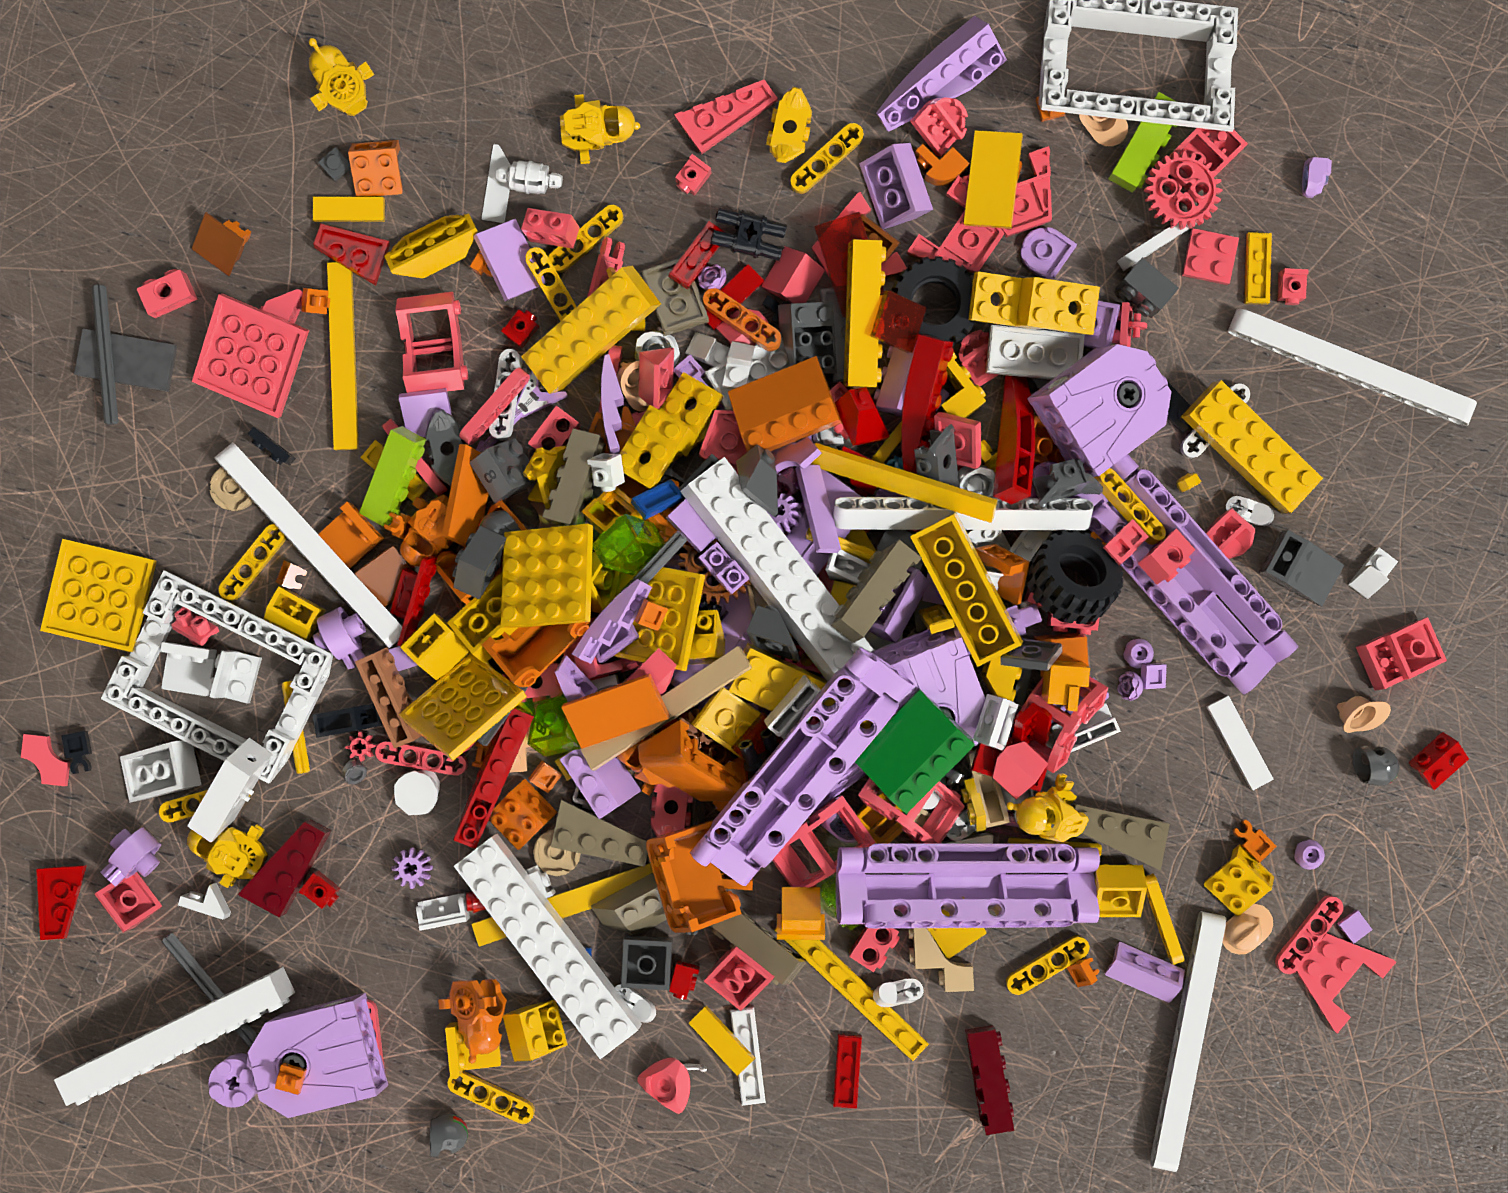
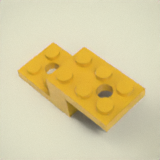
M974 272L968 320L1028 329H1049L1094 335L1100 287L1037 277L1018 278ZM994 292L1000 297V302L996 306L990 300ZM1072 301L1077 305V311L1073 315L1068 310V306Z
M953 352V357L948 362L946 371L948 373L947 379L958 393L943 403L937 412L967 418L986 402L984 399L986 394L978 384L974 386L969 379L971 374L964 366L960 367L955 361L957 357ZM985 440L981 441V465L993 457L990 454L992 449Z
M683 372L660 410L649 405L621 450L623 473L649 489L657 486L677 452L687 457L724 396ZM689 399H696V407L692 410H687L686 402ZM649 452L651 454L650 461L646 464H641V455Z

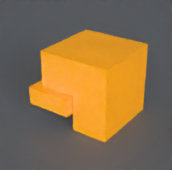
M616 487L615 490L603 492L597 499L594 498L581 512L598 533L620 550L642 528L641 524L645 525L646 523L631 504L632 499Z
M1056 660L1048 671H1044L1042 698L1048 704H1060L1067 711H1077L1079 688L1089 686L1090 667L1084 662Z
M881 790L877 792V796L902 812ZM865 804L855 812L876 842L875 844H889L903 831L901 830L903 826L895 821V818L888 820Z
M782 887L781 914H777V940H825V914H821L820 887Z

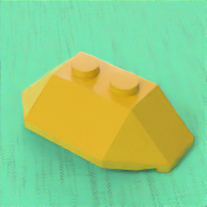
M469 213L444 216L402 237L394 245L391 252H387L385 259L392 274L423 279L465 258L474 240L473 236L477 233V229Z

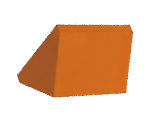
M1069 633L1034 636V640L1062 644V653L1056 660L1084 662L1089 667L1087 636L1084 634ZM1040 670L1041 677L1044 675V670Z

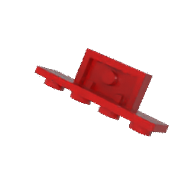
M433 555L422 559L418 573L408 568L402 569L390 613L405 619L397 644L400 647L417 631L418 623L423 617V606L425 599L430 593L429 585L431 578L437 570V557Z

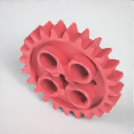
M1183 151L1180 157L1176 152L1171 155V159L1167 155L1164 156L1162 162L1158 161L1154 165L1156 169L1152 168L1148 172L1152 177H1148L1145 180L1150 185L1144 189V192L1150 194L1145 199V202H1152L1153 204L1148 210L1156 209L1157 213L1154 218L1162 216L1161 224L1170 221V228H1174L1177 223H1179L1180 230H1183L1186 224L1192 229L1195 227V222L1200 226L1204 223V219L1208 220L1212 217L1210 212L1214 213L1218 209L1214 204H1218L1221 201L1216 196L1222 192V189L1216 188L1221 179H1214L1213 177L1218 171L1210 172L1209 168L1212 163L1204 165L1203 156L1199 160H1195L1196 153L1194 152L1189 158H1187L1186 151ZM1179 169L1187 173V179L1179 175ZM1162 185L1170 188V195L1163 192ZM1196 186L1202 188L1203 196L1196 193ZM1182 187L1186 190L1184 194L1180 192ZM1179 202L1186 205L1187 212L1180 210Z

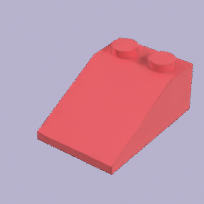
M735 946L715 963L704 982L742 1011L775 976Z

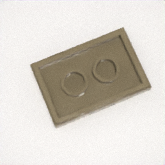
M679 259L641 271L643 280L661 303L655 309L664 336L709 322L695 281L687 290L668 277L669 272Z

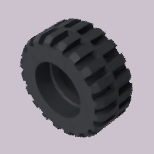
M935 256L934 259H929V257L921 258L920 262L916 263L914 261L909 264L906 270L903 269L892 287L888 306L889 314H891V323L893 327L897 328V333L901 338L917 340L918 334L929 335L953 342V347L955 343L961 342L976 322L968 320L974 277L966 273V267L963 265L961 267L955 264L956 261L949 258L948 261L942 260L943 257ZM924 284H941L953 293L956 299V311L948 322L942 325H930L920 320L914 313L912 307L913 296L917 289Z
M1065 530L1052 534L1043 541L1030 560L1026 577L1027 582H1029L1027 584L1030 593L1033 592L1035 602H1039L1042 605L1041 609L1046 613L1049 611L1053 614L1052 617L1056 619L1062 618L1067 623L1076 621V624L1096 621L1106 613L1119 596L1124 581L1122 578V567H1119L1116 561L1103 548L1102 540L1099 538L1094 539L1091 537V534L1086 532L1081 534L1079 531L1070 530L1068 533ZM1061 567L1077 572L1086 581L1088 587L1081 586L1070 580L1064 574Z

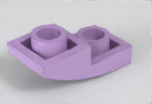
M715 542L698 557L700 562L730 594H733L750 579L718 542Z

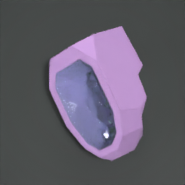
M1312 157L1305 161L1302 175V193L1305 197L1313 198L1322 192L1324 185L1328 184L1332 160Z
M837 813L820 824L840 842L845 844L856 843V839Z

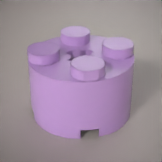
M237 1053L231 1055L212 1070L209 1077V1094L219 1104L226 1107H240L256 1095L253 1090V1073L247 1065L248 1054ZM234 1076L237 1077L236 1081H237L239 1084H237V1083L235 1082V1079H233Z

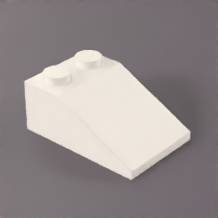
M183 740L169 742L120 757L129 803L201 786L194 747Z

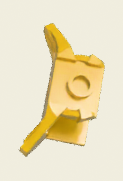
M792 87L787 91L782 100L779 101L778 109H773L771 122L775 124L773 131L768 132L766 145L770 146V153L776 158L777 162L786 163L804 153L805 142L803 141L808 142L811 127L806 126L811 123L812 110L802 89L798 87ZM788 120L794 121L797 125L793 133H786L783 130V124Z
M567 446L554 447L551 450L541 447L535 450L523 472V475L529 480H537L528 500L543 502L546 509L551 508L549 496L551 490L558 487L556 476L561 465L565 466L566 464L563 456Z

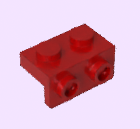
M1034 702L1024 711H1020L1014 718L1015 726L1012 733V744L1024 741L1029 745L1035 740L1041 745L1046 746L1049 742L1052 714Z
M1442 732L1410 760L1409 765L1420 773L1428 787L1436 790L1466 763L1469 758L1457 740Z

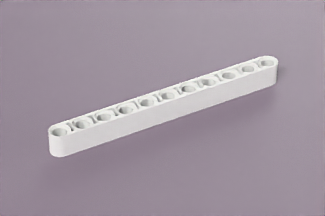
M1236 309L1228 329V333L1235 337L1459 425H1469L1477 404L1471 398L1248 310Z
M233 442L214 458L351 609L359 615L373 633L388 648L393 646L400 637L402 630L400 623Z
M840 497L835 500L833 519L835 527L839 529L922 530L955 512L910 497ZM994 498L997 499V505L992 523L956 513L965 530H1086L1090 527L1094 504L1083 498H1062L1048 502L1038 510L1035 508L1039 501L1038 498H1025L1014 504Z
M1200 911L1197 918L1151 1152L1150 1164L1153 1168L1176 1172L1179 1166L1225 932L1226 917Z

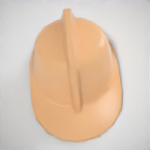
M1079 114L1082 124L1099 144L1115 146L1126 138L1128 123L1125 119Z
M639 361L621 362L617 379L628 404L637 411L647 410L649 405L639 397Z
M1362 696L1352 697L1348 701L1338 703L1337 705L1340 719L1344 723L1343 730L1347 733L1374 729L1388 718L1391 711L1390 705L1387 702H1371Z
M1253 904L1240 916L1234 915L1226 922L1222 942L1225 948L1231 953L1238 955L1247 954L1254 950L1272 932L1273 917L1264 906Z

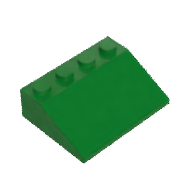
M919 689L891 717L883 729L857 758L855 763L893 803L907 814L975 746V743L966 731Z

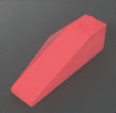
M658 648L624 682L650 673L660 695L663 696L671 682L676 664Z

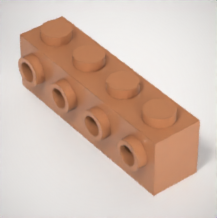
M386 647L355 661L393 748L395 749L421 737L418 732L399 716L414 701L404 686V679L399 674L395 666V659Z

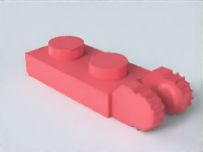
M609 237L604 238L587 297L609 279L606 271L609 267H613L616 272L622 267L625 243L620 241L616 243L612 258L609 257L612 239Z

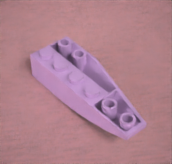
M973 16L931 51L901 81L876 112L886 131L889 132L909 122L932 99L956 98L970 91L1007 61L989 24Z

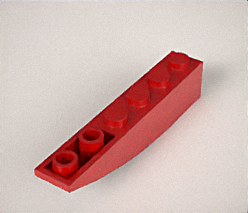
M918 334L903 402L901 430L904 471L917 474L914 449L921 446L930 448V442H928L930 430L935 428L934 415L936 409L941 404L942 396L940 393L942 385L946 383L948 376L946 371L947 365L951 361L954 352L952 348L953 342L929 335Z
M1005 375L993 496L1006 503L1014 504L1031 496L1035 456V423L1033 406L1027 399L1031 396L1027 378Z
M514 707L493 737L453 838L454 841L476 849L534 718L530 712Z

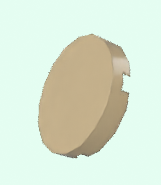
M222 467L216 470L211 477L210 494L217 505L226 510L238 511L247 508L253 503V500Z
M555 829L548 830L535 843L533 851L535 862L548 875H566L576 867L581 853L551 847Z

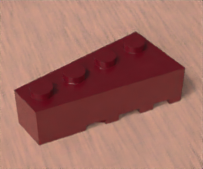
M313 820L305 821L238 895L279 918L285 915L332 830Z
M993 1025L965 1029L980 1124L985 1135L1015 1131L1012 1119L1014 1117L1012 1102H1009L1008 1098L1010 1086L1008 1078L1005 1079L1003 1071L1006 1069L1004 1055H1000L999 1046L1003 1045L1000 1031L996 1032Z

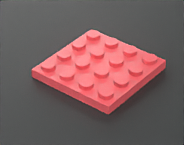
M223 293L218 294L192 382L273 417L280 418L309 330Z

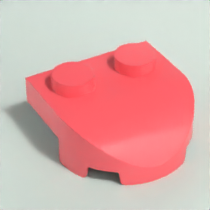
M935 98L928 101L910 122L935 155L942 156L956 140H962L967 131V128H965V117H968L963 104L957 99Z
M977 330L967 335L962 340L959 351L961 366H964L971 374L969 379L974 386L977 384L982 386L999 375L986 373L989 333L982 330Z

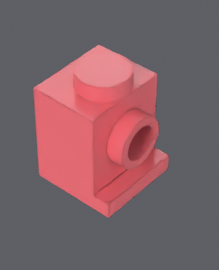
M691 154L689 160L675 177L678 183L676 186L685 194L690 192L695 196L712 174L711 167ZM689 172L696 173V176L692 179L687 175Z
M1284 268L1278 273L1277 301H1285V305H1299V302L1306 299L1309 269ZM1292 283L1297 284V290L1292 289Z

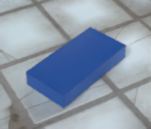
M670 479L633 497L631 504L643 519L646 520L684 501L685 497Z

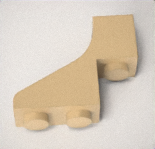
M978 745L974 746L966 754L970 771ZM971 771L977 793L980 792L986 813V828L1010 823L1000 784L990 776Z
M908 928V938L913 939V948H909V962H914L915 969L942 968V971H938L939 985H943L945 992L974 991L973 966L971 963H958L946 958L927 928Z

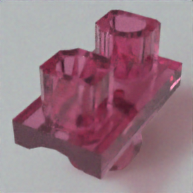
M791 466L777 473L778 499L781 493L794 495L798 490L794 486L798 480L797 473Z

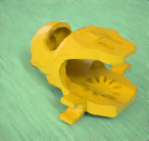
M310 38L309 45L315 50L309 57V69L318 82L316 89L319 92L310 99L318 111L324 109L328 103L331 107L343 113L346 112L350 116H355L366 109L368 101L366 100V85L363 80H367L374 75L368 64L364 62L357 68L354 62L347 61L337 47L331 45L318 47L316 39Z
M584 94L574 95L575 109H570L560 116L562 145L580 152V164H590L589 150L603 149L606 145L626 141L632 136L634 129L638 130L640 128V123L635 122L634 115L629 108L625 106L600 105V100L584 102Z
M1058 774L1055 780L1056 786H1052L1047 792H1038L1035 796L1026 798L1018 804L1013 802L1006 804L1008 810L1016 811V820L1020 829L1028 834L1039 835L1043 839L1065 842L1069 838L1077 837L1083 833L1089 819L1083 812L1078 813L1071 806V803L1076 800L1077 796L1071 791L1074 782L1065 781L1066 774Z
M258 824L252 825L248 833L233 827H227L213 842H209L192 829L187 837L189 849L204 859V862L207 863L206 869L215 874L225 873L219 884L226 888L232 887L237 878L252 879L259 872L268 856L262 843L257 841L265 830Z

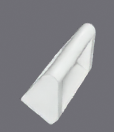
M987 694L973 741L1003 751L1006 747L1018 704Z

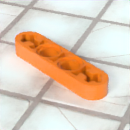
M708 289L704 293L703 303L709 312L767 351H775L780 347L781 334L775 327L719 289ZM716 296L718 297V302H719L721 305H723V308H722V311H721V312H720L721 308H720V305H719V304H717L716 302H713L712 304H710V300H709L710 297H711V298H715ZM730 308L739 310V315L734 319L726 316V312ZM749 321L758 323V328L753 332L745 329V325ZM763 328H765V335L768 337L775 336V343L772 341L767 343L766 337L761 334Z

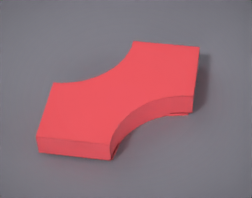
M23 734L21 758L27 759L36 765L41 774V784L68 786L70 762L62 760L54 753L51 747L50 736Z

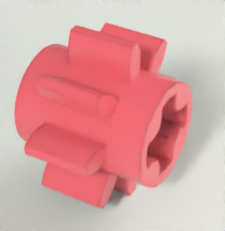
M362 731L358 732V738L350 736L349 739L352 742L349 746L345 747L352 752L350 758L359 756L361 762L365 760V755L373 757L374 754L371 750L377 746V744H372L371 742L373 735L364 737ZM357 744H365L366 749H357Z

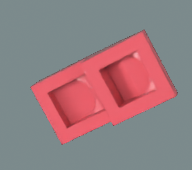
M1132 519L1103 548L1118 565H1121L1149 536Z

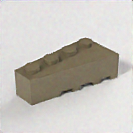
M573 428L563 456L566 464L565 466L561 465L556 476L558 487L551 490L549 496L551 508L550 510L545 509L542 516L551 524L558 526L585 524L586 517L581 511L586 507L587 503L591 502L593 497V489H591L593 483L591 465H588L587 460L605 453L606 443H604L601 435Z
M901 540L896 541L882 551L877 550L869 559L871 562L870 566L859 574L857 586H853L845 597L848 599L846 603L840 605L833 616L836 618L831 626L852 643L864 638L881 615L882 611L879 608L885 607L895 595L892 590H895L902 582H905L910 575L907 569L914 564L917 565L922 557Z
M561 799L551 847L645 867L648 854L646 839L603 818L598 819L596 815Z
M1071 803V806L1078 813L1083 812L1089 819L1082 834L1161 871L1169 823Z
M742 910L738 916L711 925L713 927L711 931L722 940L725 937L731 942V948L737 946L775 976L771 982L776 985L779 983L782 985L791 984L807 963L802 956L795 958L789 946L779 940L776 942L771 932L760 925L759 927L755 925L756 921Z

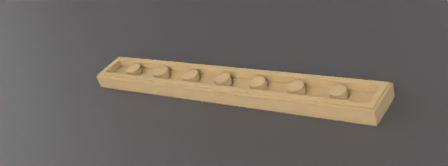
M737 646L661 696L669 712V719L581 749L590 769L593 771L597 770L750 670L752 666L742 648Z

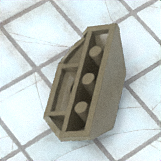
M653 873L591 905L592 910L603 925L635 936L667 920Z

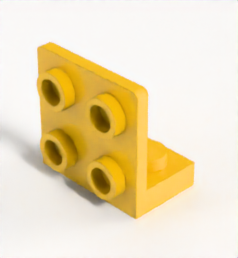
M1239 844L1233 849L1231 860L1204 882V886L1236 916H1240L1272 890L1274 876Z
M941 909L945 916H950L948 911ZM927 928L948 959L986 934L984 928Z
M453 1022L447 1025L445 1032L450 1076H458L463 1070L498 1067L501 1065L500 1044L495 1051L489 1054H477L476 1062L473 1064L469 1063V1049H467L464 1043L463 1035L458 1031V1023Z

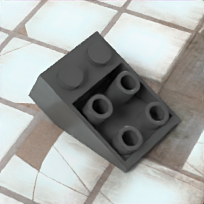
M833 302L778 305L779 330L789 365L792 366L817 356L823 374L837 373Z
M1285 530L1279 533L1258 573L1322 607L1344 565L1310 541L1290 530Z

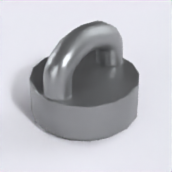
M357 758L350 759L342 770L344 780L348 784L353 785L361 782L367 774L366 767Z
M953 768L945 775L949 778L946 784L948 789H952L955 782L963 786L964 780H967L965 775Z

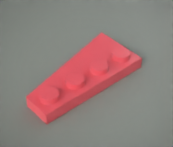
M761 80L738 89L729 95L717 97L711 102L703 105L699 104L685 112L676 113L674 117L702 155L776 103L778 98L767 82Z

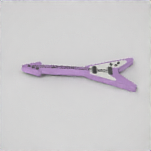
M531 371L530 379L523 388L516 404L514 424L520 418H524L566 398L568 394L566 392L552 394L541 392L539 380ZM502 424L496 429L499 434H501V431L506 430ZM490 435L485 441L481 440L476 450L482 453L487 448L494 446L499 440Z

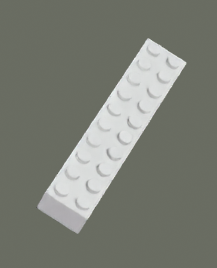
M725 457L680 491L731 558L749 576V581L766 603L779 610L790 634L827 681L844 667L859 647L869 652L873 650L865 638L852 643L831 626L836 618L833 615L839 604L767 511L741 490L739 475Z
M498 834L489 838L454 866L599 1059L603 1058L639 1030L642 1025L640 1020Z
M284 967L279 968L73 1068L54 1079L65 1105L68 1106L75 1102L78 1106L96 1095L99 1096L111 1090L112 1087L118 1084H124L133 1079V1077L154 1069L161 1063L163 1065L182 1053L186 1054L197 1048V1046L218 1038L225 1032L229 1033L246 1022L250 1023L260 1018L261 1015L282 1007L290 1001L289 997L295 993V990Z

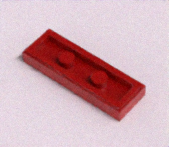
M710 221L707 222L669 272L668 277L687 290L720 247L710 244L711 236L714 230L724 231Z
M747 264L721 291L742 304L765 280ZM716 296L715 298H712V299L710 300V304H712L713 302H716L717 304H719V305H720V308H721V310H720V312H721V311H722V308H723V305H721V304L718 302V297ZM705 308L709 318L707 324L715 330L724 321ZM736 308L727 310L726 316L729 317Z
M838 1034L833 1107L857 1109L862 1035Z

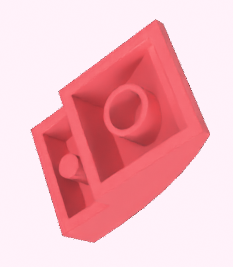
M1196 128L1168 157L1171 159V155L1174 152L1180 157V154L1186 151L1187 158H1189L1194 152L1196 153L1195 160H1199L1203 156V164L1207 165L1211 162L1210 172L1217 170L1218 174L1248 143L1235 130L1229 132ZM1179 169V175L1187 179V173ZM1196 186V193L1198 194L1202 188Z
M1428 617L1356 647L1375 691L1386 689L1403 680L1415 677L1447 661Z

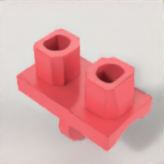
M1122 302L1117 322H1121V328L1114 331L1111 344L1131 347V331L1133 330V338H1140V330L1147 329V323L1141 322V314L1139 313L1134 314V322H1132L1133 306H1130L1129 302Z
M182 607L174 614L176 621L171 624L173 630L187 637L189 642L196 646H203L208 642L211 635L219 632L218 627L208 622L207 618L201 615L198 616L185 607Z

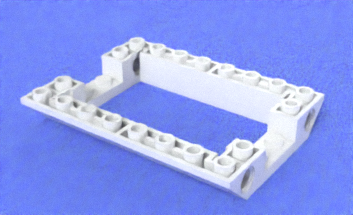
M1048 0L1044 22L1038 103L1040 109L1233 132L1235 88H1231V62L1237 48L1238 8L1174 0ZM1071 27L1207 42L1204 105L1067 89L1064 97L1068 82L1069 69H1066V60Z
M163 570L143 611V614L147 615L148 618L135 642L134 651L129 656H121L101 699L225 761L247 739L143 688L160 653L161 644L166 641L172 629L171 624L176 620L174 614L183 606L299 665H303L299 674L295 675L290 685L294 690L275 729L268 730L262 742L264 743L263 747L271 752L273 756L259 779L271 783L288 761L330 675L333 654Z

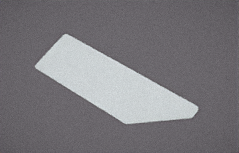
M494 144L482 220L504 223L510 191L509 181L507 183L498 181L496 179V169L499 167H509L510 169L511 165L501 147Z

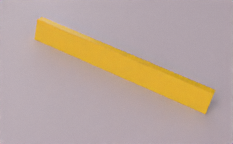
M338 262L327 263L328 298H330L329 332L333 445L335 451L359 450L353 272Z
M815 443V446L822 454L811 465H820L822 470L992 523L994 519L997 499Z
M651 863L645 864V867L639 866L548 897L547 899L561 918L592 909L591 905L653 873ZM493 917L471 924L479 947L507 937Z
M785 940L912 1061L929 1045L892 1007H880L877 1005L873 998L874 990L821 940Z

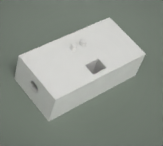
M248 738L224 761L190 820L188 827L209 842H213L235 820L245 801L248 802L250 800L248 796L254 793L252 789L273 754L251 738Z

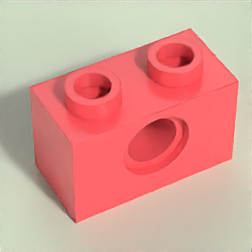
M180 269L169 270L164 273V277L157 280L149 279L142 283L143 286L137 288L147 314L153 318L160 317L198 300L187 274ZM166 287H170V294L167 297H163V290Z
M1176 528L1158 542L1138 562V565L1156 585L1163 580L1169 582L1178 574L1176 571L1178 567L1182 569L1191 561L1189 556L1195 549Z

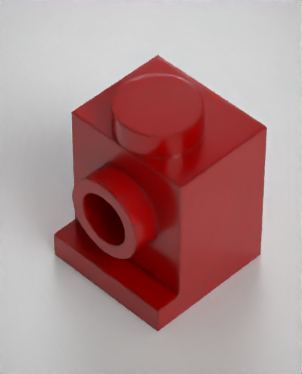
M518 310L501 332L523 349L539 328V325L535 322L537 317L528 310L524 313ZM519 322L525 323V327L522 330L517 329Z
M317 871L312 874L299 893L305 895L323 909L326 906L331 907L339 898L337 892L341 888L323 873ZM318 888H321L324 892L322 897L316 893Z
M677 960L669 992L673 993V996L686 1000L689 990L694 991L697 977H694L693 974L698 975L700 966Z

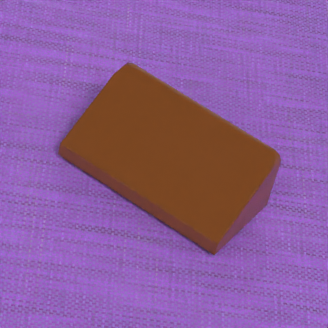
M865 214L859 217L848 232L856 240H881L882 247H886L885 262L901 243Z

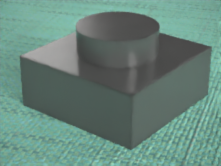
M336 147L318 162L335 182L351 169L350 162Z

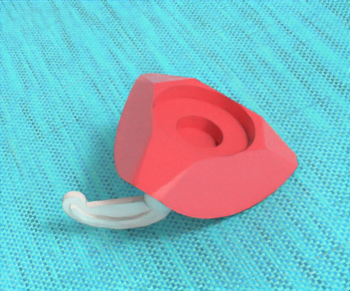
M666 1058L644 1070L638 1076L637 1081L659 1103L680 1114L686 1107L690 1094V1077L687 1070L705 1072L707 1067L700 1064H682L675 1058Z

